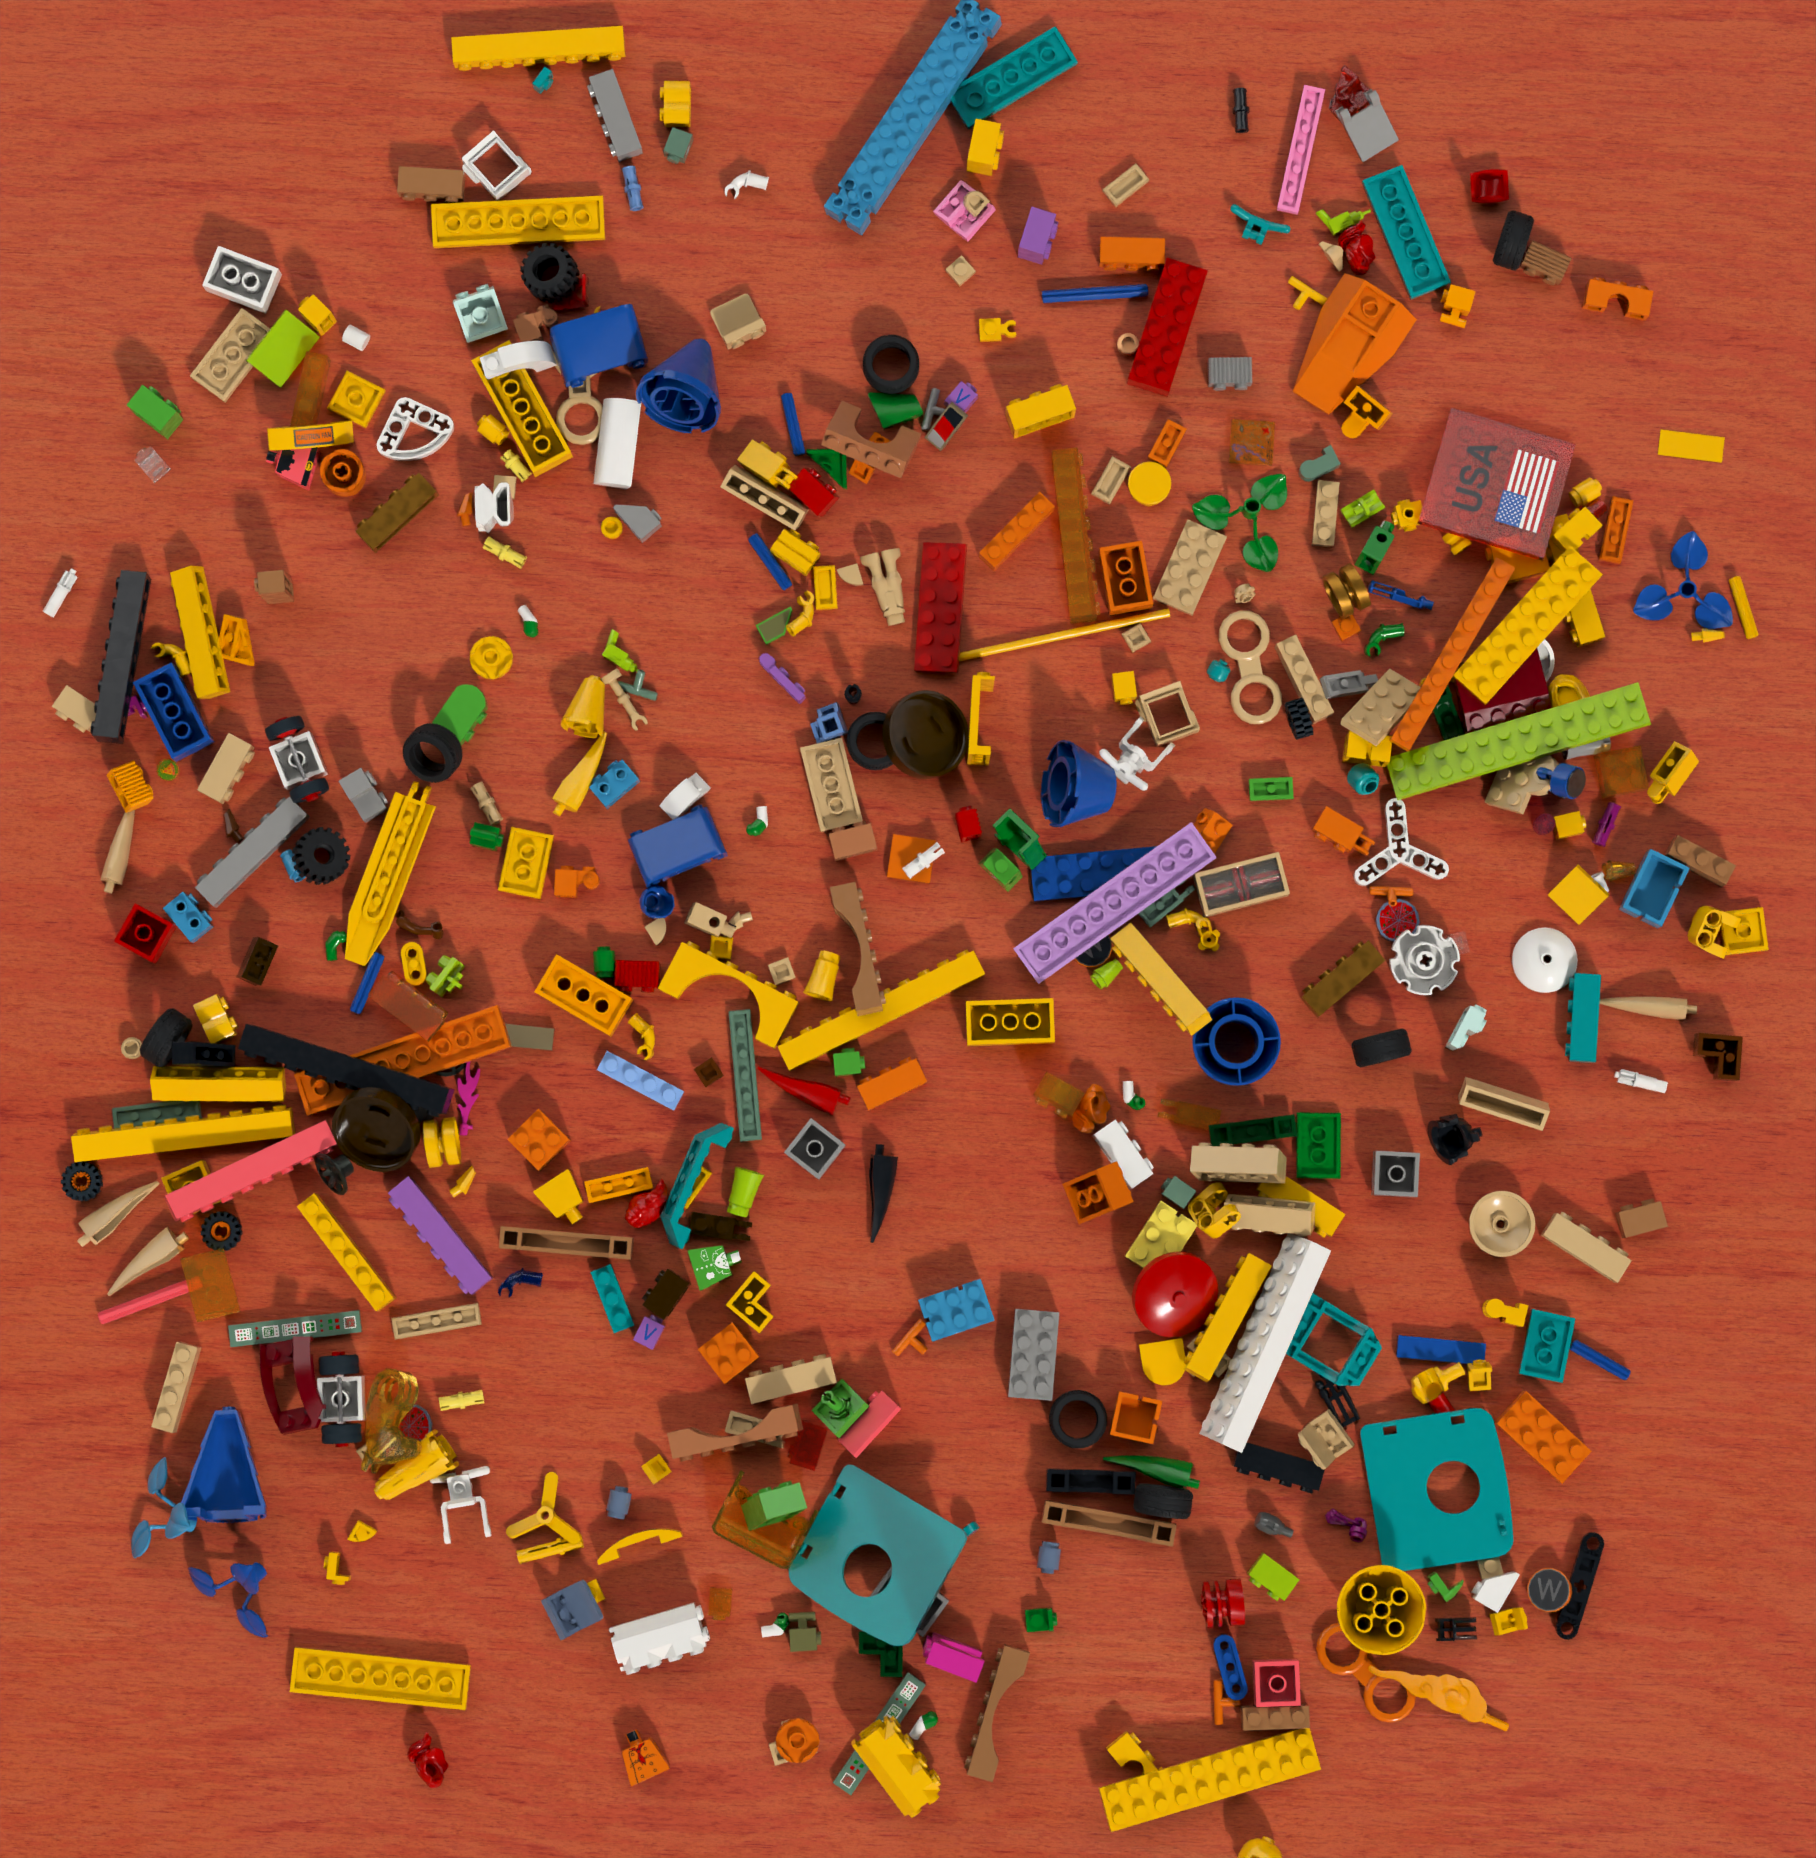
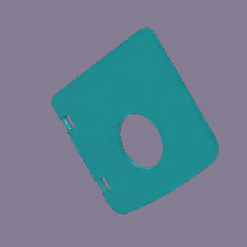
M1468 1408L1371 1423L1361 1428L1360 1435L1382 1565L1393 1566L1402 1571L1500 1557L1511 1549L1514 1540L1507 1476L1494 1420L1486 1410L1482 1408ZM1464 1415V1423H1451V1417ZM1396 1426L1397 1433L1384 1435L1383 1427ZM1444 1462H1462L1471 1467L1479 1479L1480 1491L1478 1498L1469 1509L1463 1512L1447 1513L1441 1511L1429 1499L1427 1493L1429 1475L1438 1465Z
M846 1465L807 1532L800 1549L792 1559L788 1569L791 1583L799 1590L846 1622L890 1645L904 1646L913 1639L966 1544L967 1534L961 1528L857 1466ZM842 1485L846 1489L839 1499L835 1495ZM866 1544H874L885 1550L892 1564V1575L888 1585L882 1592L871 1597H861L852 1592L844 1577V1567L848 1556L856 1548ZM807 1545H809L813 1549L806 1559L802 1554Z

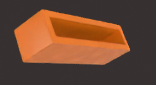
M1039 491L979 552V558L995 571L1054 512L1055 506Z

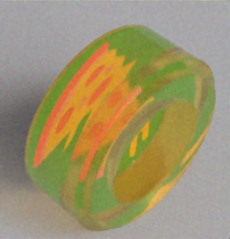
M163 759L158 763L156 770L161 779L172 781L177 778L179 766L175 761Z

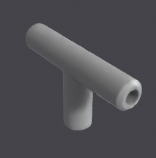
M932 388L921 426L922 430L925 431L930 429L933 415L940 416L945 410L936 406L940 390L937 388Z

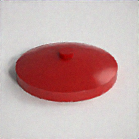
M1187 1252L1166 1253L1149 1262L1138 1275L1132 1292L1133 1308L1140 1322L1151 1332L1164 1337L1183 1336L1201 1327L1208 1315L1213 1312L1218 1299V1283L1212 1269L1198 1256Z

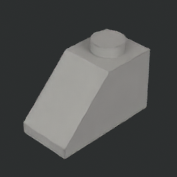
M617 504L613 507L614 512L641 543L662 527L660 523L662 518L654 509L650 511L645 506Z

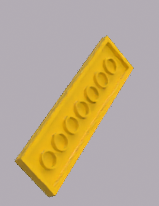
M603 196L431 204L433 248L605 240Z
M1569 546L1456 671L1453 677L1486 705L1603 574Z
M295 1647L290 1692L466 1710L471 1665Z

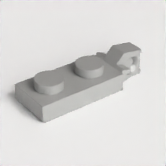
M1361 670L1326 675L1320 678L1326 699L1368 692L1369 688L1378 681L1376 674L1364 676Z

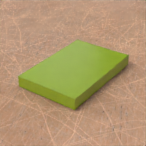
M284 310L246 361L281 388L320 336L288 310Z

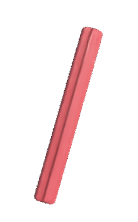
M197 1275L98 1313V1319L101 1324H106L203 1287L202 1279Z

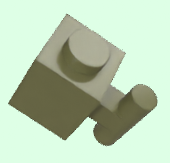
M815 1612L789 1613V1622H798V1627L789 1629L790 1652L817 1650V1645H821V1631L816 1632V1626L807 1627V1621L816 1620Z

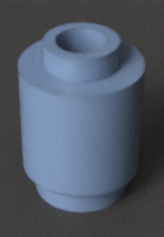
M615 1486V1490L610 1489L606 1508L608 1511L607 1516L625 1519L632 1493L628 1492V1488Z
M1042 1541V1546H1039L1037 1568H1041L1042 1573L1054 1574V1570H1059L1060 1543Z

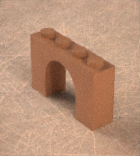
M841 401L826 428L821 445L901 478L916 451L921 433L901 426L896 437L891 442H871L863 438L855 429L862 409Z

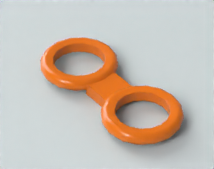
M1339 1623L1331 1624L1325 1628L1320 1634L1316 1646L1318 1660L1322 1666L1333 1674H1352L1365 1687L1363 1694L1365 1707L1379 1721L1392 1723L1408 1716L1415 1705L1416 1696L1407 1690L1406 1703L1399 1711L1390 1714L1384 1713L1375 1706L1372 1697L1373 1690L1379 1682L1389 1678L1376 1676L1369 1671V1666L1378 1668L1367 1658V1652L1359 1650L1358 1657L1350 1665L1339 1666L1330 1662L1326 1656V1642L1331 1635L1342 1630Z

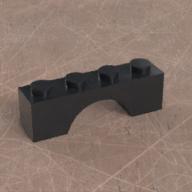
M1046 1468V1491L1135 1495L1136 1472Z

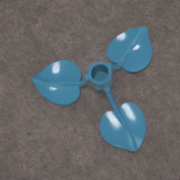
M166 1457L162 1458L152 1469L147 1487L150 1494L156 1493L159 1498L172 1506L173 1509L166 1525L149 1526L146 1520L138 1524L131 1541L132 1555L135 1559L143 1555L147 1550L151 1540L150 1531L153 1529H165L166 1538L173 1539L186 1531L192 1532L197 1524V1521L188 1520L186 1507L183 1503L175 1504L161 1493V1489L164 1488L167 1480Z

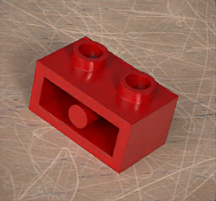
M803 468L797 475L798 478L796 480L793 479L790 483L791 487L789 490L820 517H823L840 498L836 494V488L828 482L825 484L820 479L822 477L821 474L814 468H811V470Z

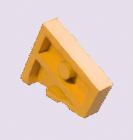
M224 614L219 635L223 659L254 666L255 662L247 619Z

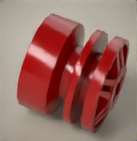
M1227 1579L1225 1581V1590H1220L1219 1583L1215 1580L1213 1582L1214 1591H1210L1209 1581H1204L1200 1596L1202 1615L1207 1628H1213V1617H1216L1218 1627H1222L1223 1617L1227 1616L1230 1626L1245 1625V1606L1241 1579Z

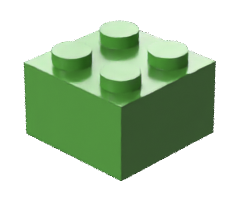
M142 385L127 403V406L136 416L168 440L184 420L180 416L181 411L170 400L163 401L164 397L152 386L146 388Z

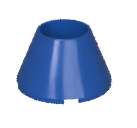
M1061 740L1057 742L1048 755L1047 760H1050L1048 771H1043L1041 782L1042 811L1045 819L1050 820L1051 823L1049 825L1052 827H1063L1108 812L1116 795L1117 781L1114 769L1071 741Z
M1239 997L1223 999L1208 1007L1206 1010L1209 1012L1212 1021L1197 1031L1192 1038L1193 1052L1202 1070L1212 1079L1233 1086L1247 1085L1265 1076L1275 1064L1281 1045L1279 1028L1270 1012L1255 1001ZM1227 1023H1238L1245 1026L1251 1032L1254 1039V1051L1246 1062L1231 1063L1224 1060L1218 1054L1215 1047V1035L1220 1026Z

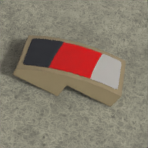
M951 402L929 430L925 439L942 451L953 435L960 429L968 415Z

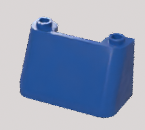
M632 304L621 305L560 323L550 329V342L566 387H579L584 384L583 381L586 380L587 376L627 364L628 367L639 369L648 363V357Z
M702 804L690 809L691 813L648 831L642 832V830H638L630 834L631 838L627 841L647 888L657 886V883L661 882L660 879L664 882L672 876L706 862H712L711 858L719 860L728 856L708 807L703 808Z

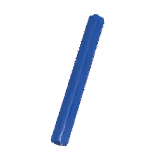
M1148 285L1042 291L1043 303L1146 297L1148 296Z

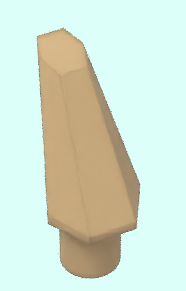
M738 911L729 923L735 925V930L743 927L744 922L753 920L751 912L740 915Z

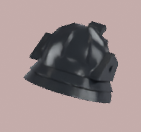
M1457 1114L1439 1117L1440 1120L1430 1121L1427 1128L1429 1140L1435 1153L1448 1165L1454 1164L1458 1158L1467 1156V1150L1472 1147L1474 1142L1480 1141V1137L1483 1136L1481 1127L1472 1129V1126L1465 1119L1459 1118Z

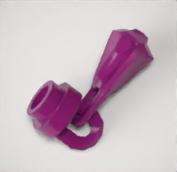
M1333 1508L1326 1513L1325 1517L1328 1523L1350 1526L1349 1536L1352 1541L1360 1543L1366 1538L1367 1523L1363 1518L1358 1517L1352 1520Z

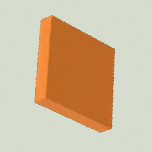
M893 834L887 878L930 884L933 862L930 863L929 868L925 867L912 876L911 879L902 868L917 858V854L920 852L924 853L933 846L936 840Z

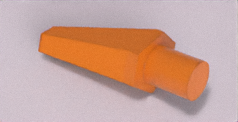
M473 492L464 495L456 515L461 517L463 527L471 525L469 515L472 514Z

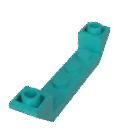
M719 1123L694 1136L661 1214L669 1244L683 1249L688 1242L691 1229L678 1224V1220L684 1213V1206L692 1194V1187L696 1178L701 1173V1166L705 1157L709 1154L711 1143L726 1148L732 1139L733 1127Z

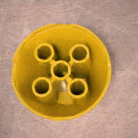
M1374 1565L1363 1568L1353 1574L1340 1591L1337 1601V1617L1340 1628L1346 1638L1364 1652L1377 1655H1390L1400 1652L1417 1639L1424 1626L1426 1602L1423 1592L1409 1574L1396 1567ZM1382 1603L1380 1606L1381 1611L1377 1612L1375 1610L1376 1606Z

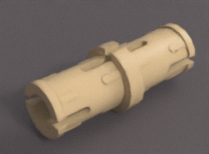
M483 782L474 784L470 789L479 802L480 810L484 811L491 826L500 823L503 817L494 804V798H491Z

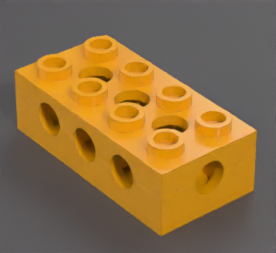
M557 954L534 991L539 996L610 1037L614 1034L633 1001L631 997ZM565 979L570 980V988L561 990V981ZM583 990L589 991V998L586 1001H580L578 998L579 993ZM602 1001H606L608 1003L607 1011L598 1012L597 1005Z

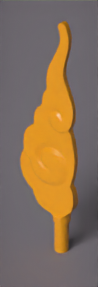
M1373 1666L1368 1667L1369 1671L1374 1675L1398 1681L1412 1695L1425 1698L1446 1712L1460 1714L1462 1718L1472 1723L1482 1722L1503 1731L1508 1730L1509 1723L1495 1718L1486 1712L1487 1704L1485 1699L1480 1695L1477 1686L1468 1679L1457 1678L1449 1674L1439 1677L1435 1675H1411L1404 1671H1381Z

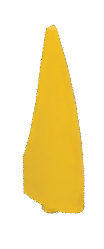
M605 731L573 771L562 781L552 799L557 803L553 811L555 815L560 817L564 809L572 812H577L599 766L607 737Z

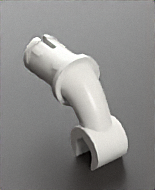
M751 170L737 176L726 186L725 196L727 197L728 190L734 188L736 192L734 199H736L739 195V189L744 185L745 187L748 185L766 190L769 177L750 173Z

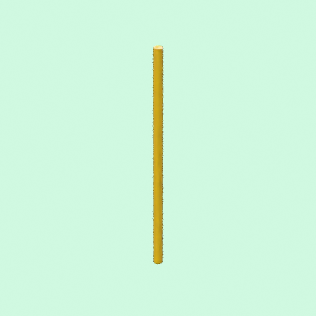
M1168 608L960 652L959 662L1170 617V611Z

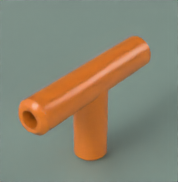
M1370 886L1369 894L1387 895L1388 904L1396 906V896H1413V888Z
M919 1319L894 1347L892 1352L899 1356L910 1344L923 1355L928 1348L916 1338V1335L923 1329L926 1323Z
M1214 1680V1724L1222 1725L1223 1707L1240 1706L1241 1700L1223 1698L1222 1680Z

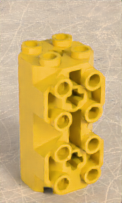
M886 1715L884 1716V1722L878 1719L858 1734L861 1739L859 1741L854 1739L852 1746L903 1815H909L913 1818L921 1812L922 1806L926 1803L930 1805L940 1797L938 1795L941 1785L940 1777L934 1769L929 1770L926 1763L928 1761L921 1751L917 1753L913 1751L915 1749L913 1746L914 1742L907 1733L903 1735L900 1728L901 1725L893 1715L889 1718Z

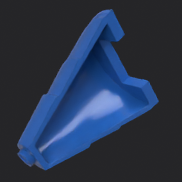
M222 1407V1410H215L200 1445L201 1451L181 1501L186 1507L188 1520L197 1521L198 1517L205 1522L238 1523L257 1521L258 1516H260V1519H264L267 1516V1505L259 1483V1474L250 1451L251 1444L241 1414L235 1407Z

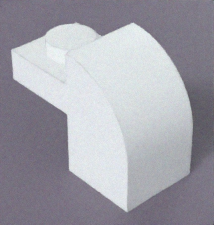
M695 773L674 788L659 806L674 820L686 813L694 802L704 796L711 787Z

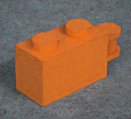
M1327 806L1311 830L1315 833L1314 837L1323 842L1326 840L1334 844L1333 848L1341 853L1345 851L1349 853L1353 848L1368 856L1370 846L1375 844L1373 840L1361 834L1364 829L1363 827ZM1358 838L1363 840L1361 846L1355 844Z

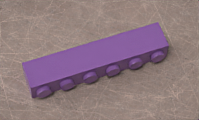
M410 1176L388 1192L391 1196L388 1199L396 1209L401 1208L405 1213L402 1216L410 1226L414 1224L419 1230L416 1233L423 1243L427 1241L432 1246V1249H430L431 1253L437 1260L441 1258L445 1262L444 1269L451 1277L455 1275L460 1281L458 1286L465 1294L468 1292L471 1295L475 1294L493 1279L491 1274Z

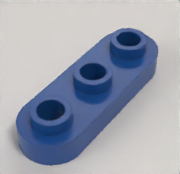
M1221 1634L1215 1638L1213 1649L1226 1694L1231 1699L1241 1700L1246 1696L1248 1687L1237 1647L1231 1636ZM1226 1641L1228 1643V1647L1226 1649H1221V1642ZM1228 1663H1233L1234 1669L1228 1671L1226 1669V1665ZM1238 1684L1240 1686V1690L1238 1692H1233V1685Z

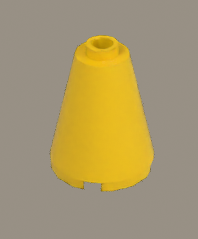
M590 675L588 678H584L561 720V727L564 730L568 731V728L575 730V735L585 738H597L598 734L600 737L603 735L605 684L600 677Z

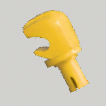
M1458 1362L1443 1371L1436 1366L1414 1376L1410 1381L1413 1396L1422 1404L1435 1399L1442 1391L1449 1390V1382L1465 1375L1462 1365Z

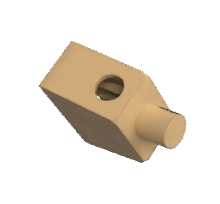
M697 902L692 904L684 924L716 937L721 933L732 938L736 929L735 925L726 922V915ZM711 918L717 921L716 927L710 926L709 921Z

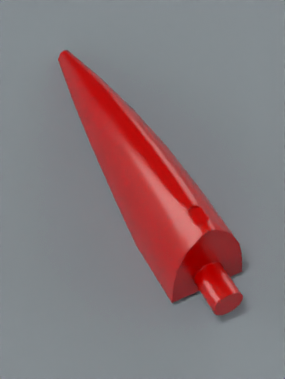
M760 1066L757 1068L787 1093L832 1116L838 1102L845 1105L850 1103L851 1097L842 1094L843 1090L825 1083L789 1077Z

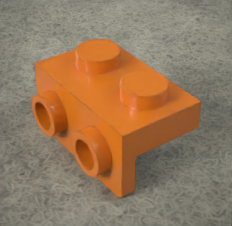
M1206 808L1198 814L1194 823L1195 828L1214 854L1233 826L1218 813Z

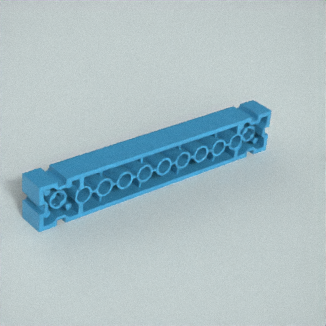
M960 0L955 8L956 17L950 16L839 182L838 188L840 192L838 195L833 192L824 205L828 216L838 222L845 219L847 227L861 236L871 223L870 213L877 214L950 104L952 96L957 92V88L961 82L966 80L987 48V37L989 36L993 39L1002 25L1000 15L988 8L981 11L979 3L975 0Z

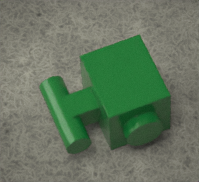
M475 822L474 827L470 831V844L497 851L498 847H502L504 834H501L502 830L500 828Z

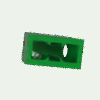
M1383 521L1380 527L1375 526L1355 562V566L1374 575L1395 537L1392 534L1395 527L1392 523Z

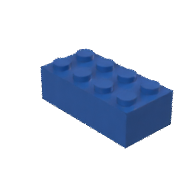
M172 662L133 682L166 749L175 762L215 742L177 667Z

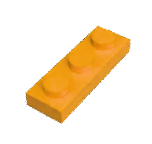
M649 1167L584 1182L589 1203L653 1189Z

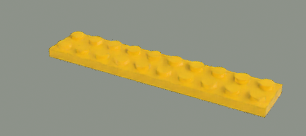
M1301 1728L1102 1786L1098 1790L1109 1830L1113 1832L1321 1770L1310 1728Z

